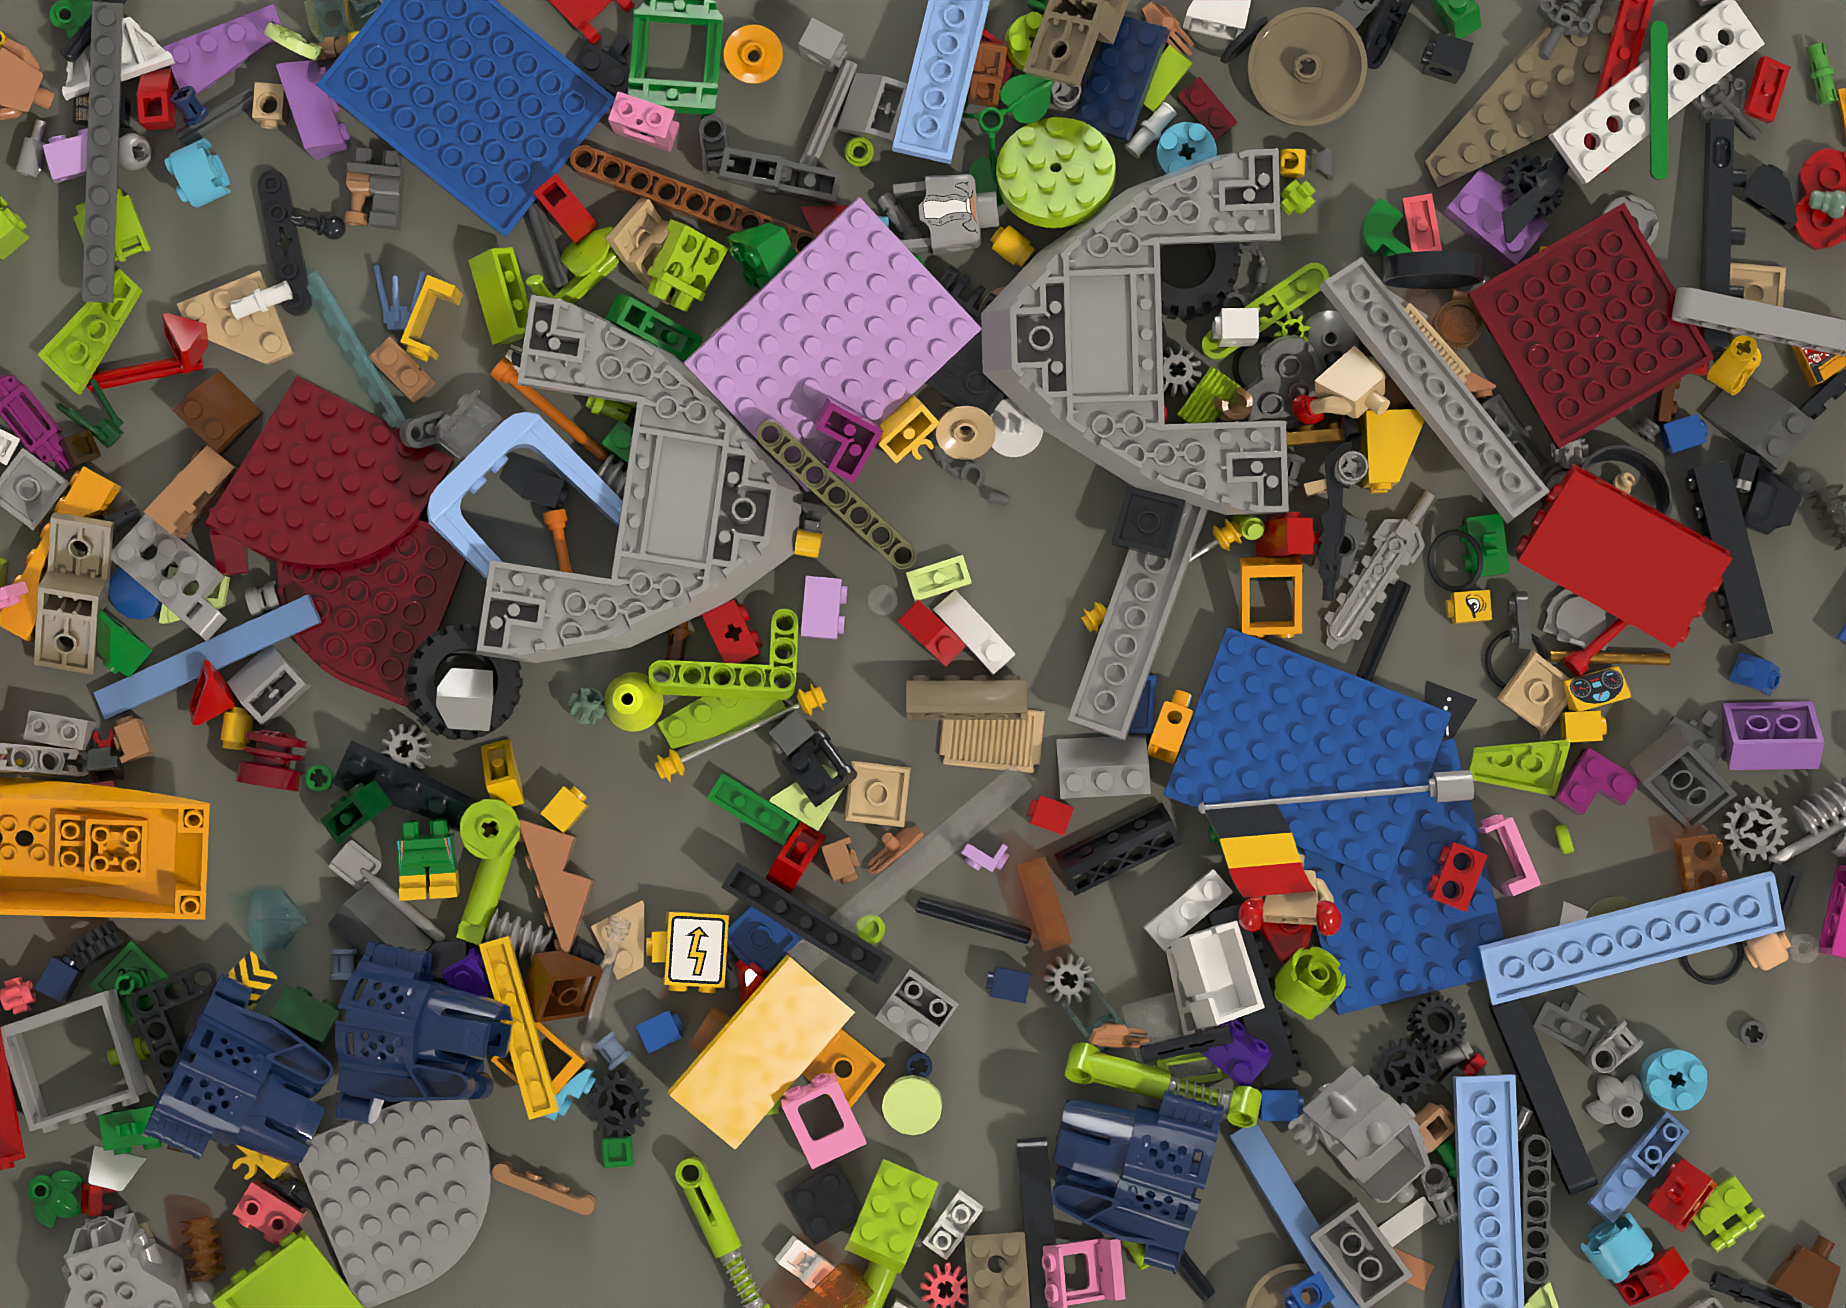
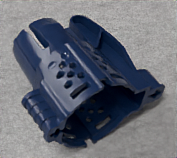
M369 941L366 952L349 978L340 1004L337 1007L347 1009L345 1021L335 1020V1044L340 1067L336 1090L340 1091L336 1118L371 1125L377 1120L384 1100L389 1102L473 1100L489 1097L493 1091L494 1083L491 1076L483 1072L484 1060L470 1056L485 1058L486 1055L507 1057L512 1025L492 1020L512 1021L513 1016L510 1006L491 998L455 989L452 985L434 982V977L430 973L432 955L429 951H416L413 948L405 949L402 946L394 947L391 944L384 945L380 942ZM367 979L368 981L362 991L360 1000H354L362 981ZM381 983L380 989L376 990V985ZM373 999L374 1005L369 1006V1001ZM364 1032L368 1034L367 1039H364L363 1037ZM348 1033H353L354 1054H350Z
M222 972L170 1072L173 1077L169 1084H164L142 1132V1136L156 1138L159 1142H164L170 1145L171 1148L175 1147L181 1150L182 1153L186 1152L197 1160L201 1158L209 1140H212L226 1147L233 1143L284 1163L299 1165L310 1148L306 1141L307 1139L312 1141L326 1111L325 1108L310 1099L316 1096L331 1079L333 1067L330 1061L274 1019L247 1010L252 988L225 976V973ZM193 1053L195 1057L192 1063H189L188 1061Z
M1166 1090L1163 1093L1158 1109L1137 1104L1135 1110L1089 1101L1066 1099L1056 1138L1057 1144L1052 1158L1053 1162L1060 1164L1056 1171L1055 1185L1052 1192L1053 1204L1070 1216L1118 1240L1146 1244L1143 1264L1168 1270L1176 1274L1188 1234L1201 1203V1199L1195 1198L1197 1188L1205 1189L1224 1112V1105L1216 1103V1106L1210 1105L1205 1101L1200 1102L1194 1098L1189 1099L1183 1097V1095L1178 1096ZM1196 1152H1202L1200 1162L1194 1160Z

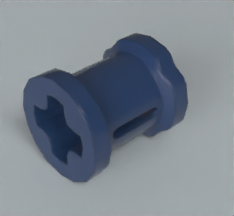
M185 86L177 90L170 99L173 106L178 107L183 114V120L187 126L202 122L209 113L207 107L201 105L196 98V91L192 86Z

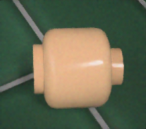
M1780 931L1746 940L1747 946L1743 948L1754 968L1760 967L1762 970L1767 971L1788 960L1787 948L1791 947V944L1785 933Z

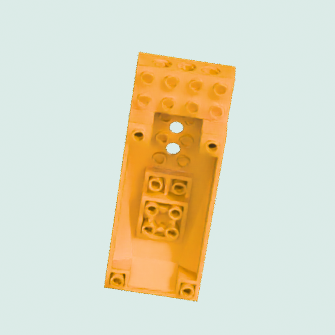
M0 777V832L3 836L0 842V915L205 920L210 803L100 785ZM22 830H27L32 833L34 840L30 845L23 846L16 841V834Z

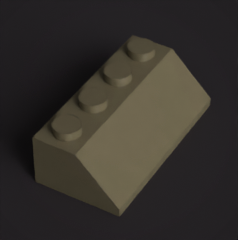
M919 675L913 676V681H907V720H1026L1027 680H1020V676L1008 675L1002 676V680L990 681V676L978 675L973 676L972 681H961L960 676L949 675L943 676V681H931L930 676Z

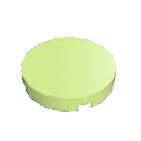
M270 22L264 30V34L272 40L312 60H318L322 53L321 47L314 42L307 44V41L301 37L302 35L279 24L275 25Z
M909 1075L898 1078L887 1088L884 1094L882 1109L884 1118L892 1128L903 1134L917 1135L923 1134L935 1126L940 1119L943 1103L939 1090L924 1077Z

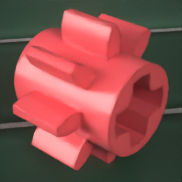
M22 977L4 981L6 988L0 989V1000L3 1008L6 1011L13 1009L14 1015L31 1011L30 1004L37 1001L32 982H23Z

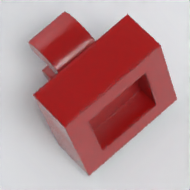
M89 1182L81 1183L80 1207L82 1214L101 1216V1210H112L114 1205L103 1204L102 1197L106 1193H114V1190L92 1185Z

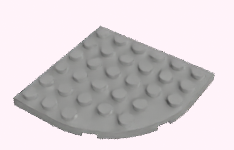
M470 1100L396 1102L381 1108L377 1120L371 1125L348 1121L314 1135L312 1141L309 1139L306 1141L310 1148L302 1162L299 1163L300 1170L349 1288L365 1308L374 1307L431 1283L454 1266L474 1241L483 1224L489 1205L492 1168L488 1145Z

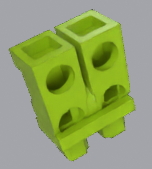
M670 220L666 231L669 232L662 250L655 257L653 267L650 266L647 272L649 276L653 277L647 293L665 301L671 288L676 291L669 304L687 313L694 299L702 302L705 296L704 291L710 285L728 248L683 223Z

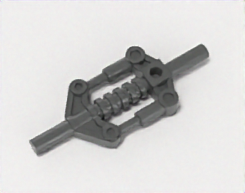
M1542 0L1537 8V13L1540 17L1545 18L1552 30L1538 56L1543 60H1549L1562 35H1577L1580 38L1588 37L1593 29V23L1601 11L1600 6L1604 0H1596L1594 4H1591L1584 18L1576 16L1584 0H1565L1561 8L1555 4L1556 0Z
M1698 47L1696 50L1698 61L1707 60V53L1701 47ZM1676 64L1673 69L1674 76L1678 80H1682L1685 77V70L1681 65ZM1730 72L1724 75L1730 82L1728 96L1725 95L1726 91L1724 89L1721 90L1719 88L1720 85L1718 83H1714L1705 90V95L1708 98L1711 97V101L1713 103L1716 102L1717 106L1705 108L1696 98L1690 102L1700 112L1699 118L1703 123L1707 124L1711 118L1733 119L1753 141L1763 133L1742 113L1745 102L1746 81L1740 77L1735 78Z

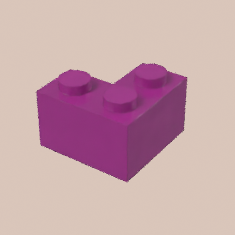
M828 397L813 423L817 430L838 440L825 465L828 470L854 483L883 430L880 425Z
M1583 748L1552 800L1576 815H1584L1597 793L1617 805H1626L1640 779L1591 748Z

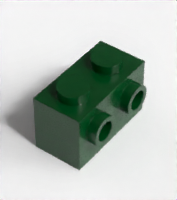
M376 780L366 786L360 782L346 792L349 797L347 798L344 795L332 803L330 806L333 810L320 819L337 844L360 830L392 805Z
M287 985L271 1011L269 1018L286 1027L303 1041L325 1051L335 1034V1020L342 1021L338 1006L325 999L320 1002L312 998V993L303 987L297 986L295 989Z

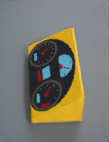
M1619 666L1563 681L1568 708L1576 712L1631 697L1630 690Z

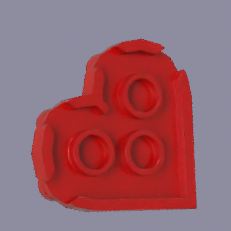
M1824 148L1813 153L1803 163L1801 170L1798 172L1799 185L1804 196L1795 205L1798 221L1793 226L1796 236L1812 250L1828 249L1846 239V207L1843 217L1834 219L1829 217L1827 213H1823L1818 209H1812L1808 205L1811 192L1815 190L1821 192L1841 190L1846 193V152Z

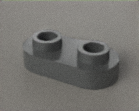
M434 410L409 418L400 427V439L405 446L410 448H423L447 440L455 433L456 420L446 410ZM437 420H438V422H439V428H438V429H436V426H435V423H436ZM412 428L414 429V436H413V437H411V430H412Z
M1526 591L1513 592L1512 598L1507 599L1508 616H1513V626H1510L1509 632L1510 642L1515 644L1517 649H1530L1532 633L1528 594Z

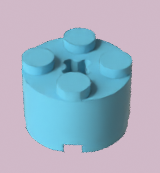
M1182 122L1171 126L1161 136L1156 149L1155 164L1160 176L1217 156L1215 140L1210 132L1199 123ZM1182 150L1192 153L1190 160H1186L1185 156H1179Z
M205 138L171 153L170 157L165 159L168 171L171 175H175L179 183L176 186V190L180 199L184 203L189 201L196 208L231 193V190L226 188V186L230 185V181L225 167L218 154L214 156L210 154L208 149L213 146Z
M1666 1048L1654 1052L1646 1058L1640 1070V1082L1646 1097L1654 1104L1674 1111L1689 1110L1705 1094L1707 1070L1693 1054L1676 1048ZM1670 1074L1676 1075L1678 1078L1677 1084L1668 1080Z
M1623 1212L1624 1218L1616 1219L1611 1224L1604 1220L1588 1233L1587 1237L1590 1241L1587 1245L1583 1242L1581 1244L1582 1251L1604 1279H1612L1615 1283L1626 1279L1631 1269L1638 1264L1643 1265L1654 1256V1253L1651 1251L1652 1242L1629 1212Z

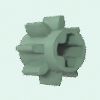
M581 687L577 694L572 693L568 702L572 706L569 714L581 724L591 723L593 725L597 718L602 719L607 709L603 706L605 698L596 689H583Z

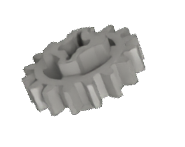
M1754 796L1751 803L1748 797H1743L1742 806L1737 802H1733L1731 806L1734 812H1724L1723 815L1729 820L1728 823L1720 824V827L1727 829V833L1722 835L1721 838L1730 839L1731 843L1727 846L1728 850L1738 849L1736 857L1742 858L1747 853L1748 861H1755L1756 854L1760 860H1767L1766 852L1776 855L1777 850L1774 846L1785 845L1780 836L1788 834V830L1781 828V824L1787 822V818L1778 817L1782 810L1780 807L1771 809L1772 800H1765L1761 804V796ZM1756 809L1765 812L1769 816V819H1764L1760 817ZM1741 815L1742 821L1740 822L1739 826L1735 828L1737 819ZM1753 824L1765 825L1756 830L1755 833H1743L1749 830ZM1770 830H1773L1772 837L1767 843L1766 838ZM1744 838L1748 840L1753 849L1744 846L1739 839Z

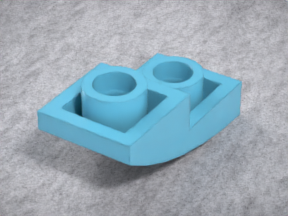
M589 1067L571 1079L556 1095L560 1110L544 1116L554 1121L558 1119L559 1115L565 1117L572 1103V1100L568 1099L569 1094L578 1099L582 1097L583 1093L588 1095L596 1081V1078L592 1077L595 1069Z

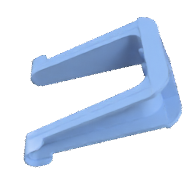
M522 412L513 414L504 420L435 488L429 499L427 508L429 524L486 580L488 578L490 560L502 561L461 515L460 504L468 491L474 495L486 483L487 479L484 476L490 470L495 474L507 462L508 458L505 455L514 449L525 448L536 453L613 524L619 527L622 500L539 414Z

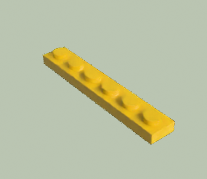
M510 936L479 944L494 999L510 1006L513 1016L512 1021L501 1020V1022L512 1025L509 1052L528 1118L531 1120L558 1112L560 1109Z

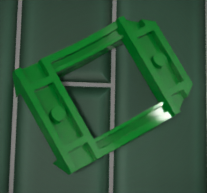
M644 0L638 9H634L628 95L675 110V113L701 114V120L705 116L715 113L721 61L723 15L720 14L714 0ZM651 22L708 26L703 83L646 79Z

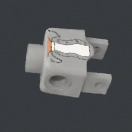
M970 174L925 176V181L893 184L895 199L926 195L924 201L918 205L920 220L929 227L931 237L900 240L911 253L933 251V255L937 256L975 249L981 245L980 228L999 227L996 191L976 193L975 179Z

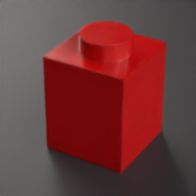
M1039 795L1038 801L1032 799L1026 816L1031 817L1029 824L1064 836L1074 807Z

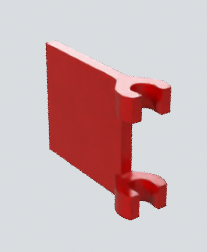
M548 0L592 45H595L601 39V36L590 22L612 1H615L626 13L635 6L632 0Z

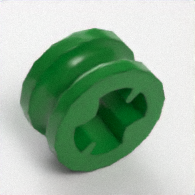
M314 765L306 773L305 781L311 790L322 792L330 789L333 785L334 774L327 766ZM317 770H322V774L327 776V782H322L323 786L321 787L317 786V781L312 780L313 774H318Z

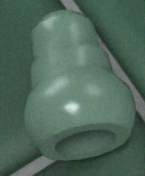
M1815 190L1811 192L1808 205L1812 209H1818L1823 213H1827L1831 218L1839 219L1843 217L1845 211L1846 193L1841 190L1834 192Z

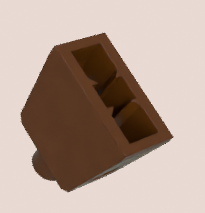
M1818 1235L1811 1251L1796 1244L1767 1283L1813 1308H1828L1841 1268L1827 1260L1835 1243Z

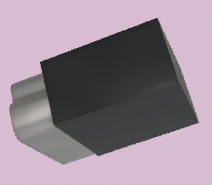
M1747 452L1739 455L1733 474L1737 492L1746 493L1750 491L1760 456Z

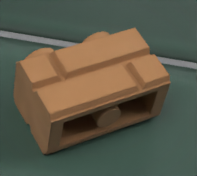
M391 337L387 338L369 356L372 362L414 403L418 402L436 383Z

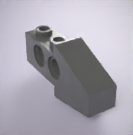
M725 147L718 179L771 195L779 194L832 206L837 200L842 172L784 160L783 157Z

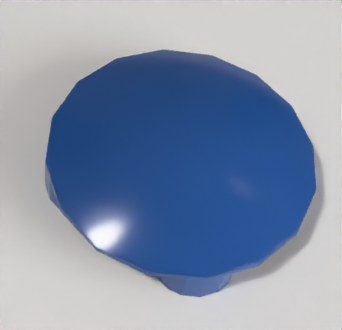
M122 568L117 569L110 581L109 595L112 604L119 613L127 618L144 620L161 610L162 603Z

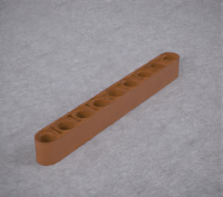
M578 146L571 153V164L576 173L581 177L638 199L641 197L648 198L656 206L726 233L732 234L744 230L742 228L743 224L748 219H755L758 221L759 226L771 223L785 229L797 255L800 253L798 250L800 242L804 240L812 241L816 238L813 233L592 147ZM583 155H589L593 158L591 165L586 168H581L577 165L579 158ZM608 167H619L620 174L613 179L607 178L605 171ZM643 176L648 179V184L643 189H635L632 186L634 179ZM665 187H672L676 190L675 196L670 200H664L660 197V192ZM692 198L703 200V206L699 210L693 211L687 207L688 202ZM726 208L731 211L730 218L723 222L718 221L715 218L716 212L719 209Z

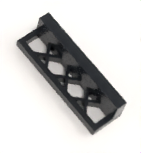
M1161 802L1054 855L1074 896L1181 845L1182 842L1170 815ZM1170 831L1172 838L1161 843L1155 842L1158 836ZM1137 846L1143 847L1141 853L1135 856L1129 855L1131 849ZM1110 859L1116 860L1114 866L1108 869L1102 868L1104 862ZM1083 872L1090 873L1087 879L1075 884L1073 877Z

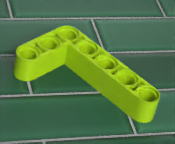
M780 609L774 613L770 628L769 665L658 660L649 667L648 684L654 693L660 695L786 700L794 693L796 684L798 617L789 609ZM786 621L791 624L792 628L783 631L777 627V623ZM779 650H787L791 656L788 659H780L775 653ZM663 672L670 678L666 682H658L654 679V676L657 673ZM688 674H695L700 680L697 683L690 684L684 680V677ZM719 675H724L729 678L730 682L726 685H718L714 679ZM748 677H755L760 683L757 686L751 687L746 685L744 680ZM778 678H784L788 680L790 685L786 688H779L775 685L774 681Z

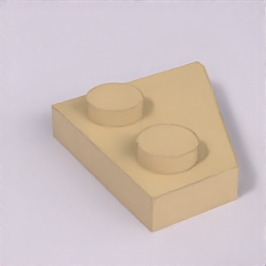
M643 900L591 926L617 980L645 966V903Z

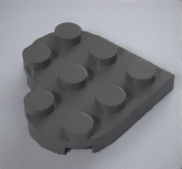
M1288 335L1275 339L1259 352L1260 361L1258 366L1260 377L1243 388L1252 395L1253 408L1245 418L1247 422L1286 421V430L1302 424L1292 413V402L1301 394L1310 397L1315 396V380L1324 373L1317 353L1307 341L1299 335Z

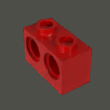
M1449 842L1448 847L1443 845L1437 862L1441 863L1437 875L1432 874L1427 884L1426 890L1430 892L1428 898L1466 912L1488 855L1455 842ZM1458 853H1463L1467 857V866L1463 870L1456 869L1453 864V859ZM1447 881H1452L1457 888L1456 894L1452 898H1446L1442 892V887Z

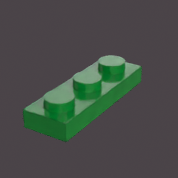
M723 773L706 798L784 846L799 821Z

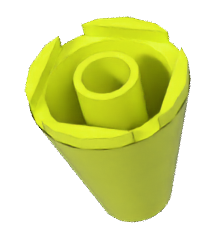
M628 672L618 676L609 684L604 695V707L607 708L605 712L615 726L625 731L636 732L647 729L656 723L662 713L663 695L653 692L648 684V675L643 673ZM631 694L633 702L630 705H625L626 697Z

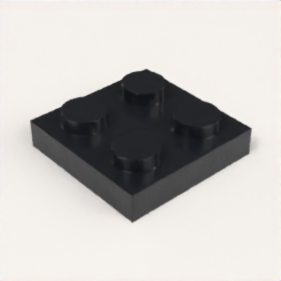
M1127 486L1112 545L1170 560L1186 506V500Z
M837 1162L784 1193L814 1246L856 1222L862 1209L860 1201Z

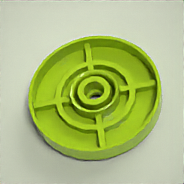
M1063 117L1041 119L1017 130L1003 145L996 165L998 190L1009 210L1030 224L1046 228H1063L1077 225L1089 219L1109 201L1116 183L1115 156L1106 138L1089 124ZM1052 170H1060L1059 172H1052Z

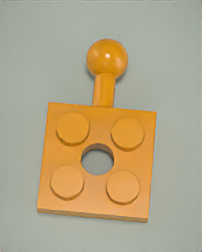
M841 1028L802 1072V1075L811 1082L813 1078L820 1074L828 1073L829 1075L835 1072V1065L838 1061H848L852 1066V1073L845 1078L837 1074L836 1076L851 1108L885 1066V1063Z

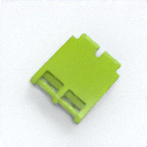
M118 188L115 248L117 255H115V261L123 262L127 260L126 257L140 251H151V246L131 196H124L122 190ZM85 202L75 205L78 215L73 218L84 244Z

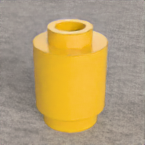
M1010 225L1005 229L1000 226L990 239L994 243L991 248L1013 266L1017 264L1021 268L1036 250L1030 245L1032 243Z
M232 707L230 712H224L220 740H223L222 748L241 750L242 746L250 744V739L243 738L244 731H252L254 717L248 715L249 711L247 709Z

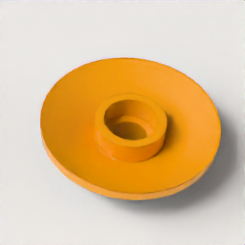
M746 25L740 27L726 41L724 47L726 67L741 82L748 84L765 82L778 72L782 64L783 49L781 42L774 32L764 26ZM757 52L760 57L757 61H750L748 58L749 54Z

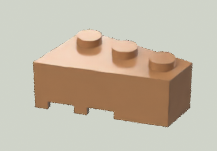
M208 445L204 449L202 447L193 454L190 459L191 462L186 468L180 471L162 493L143 511L171 535L181 539H185L227 488L238 470L236 466Z

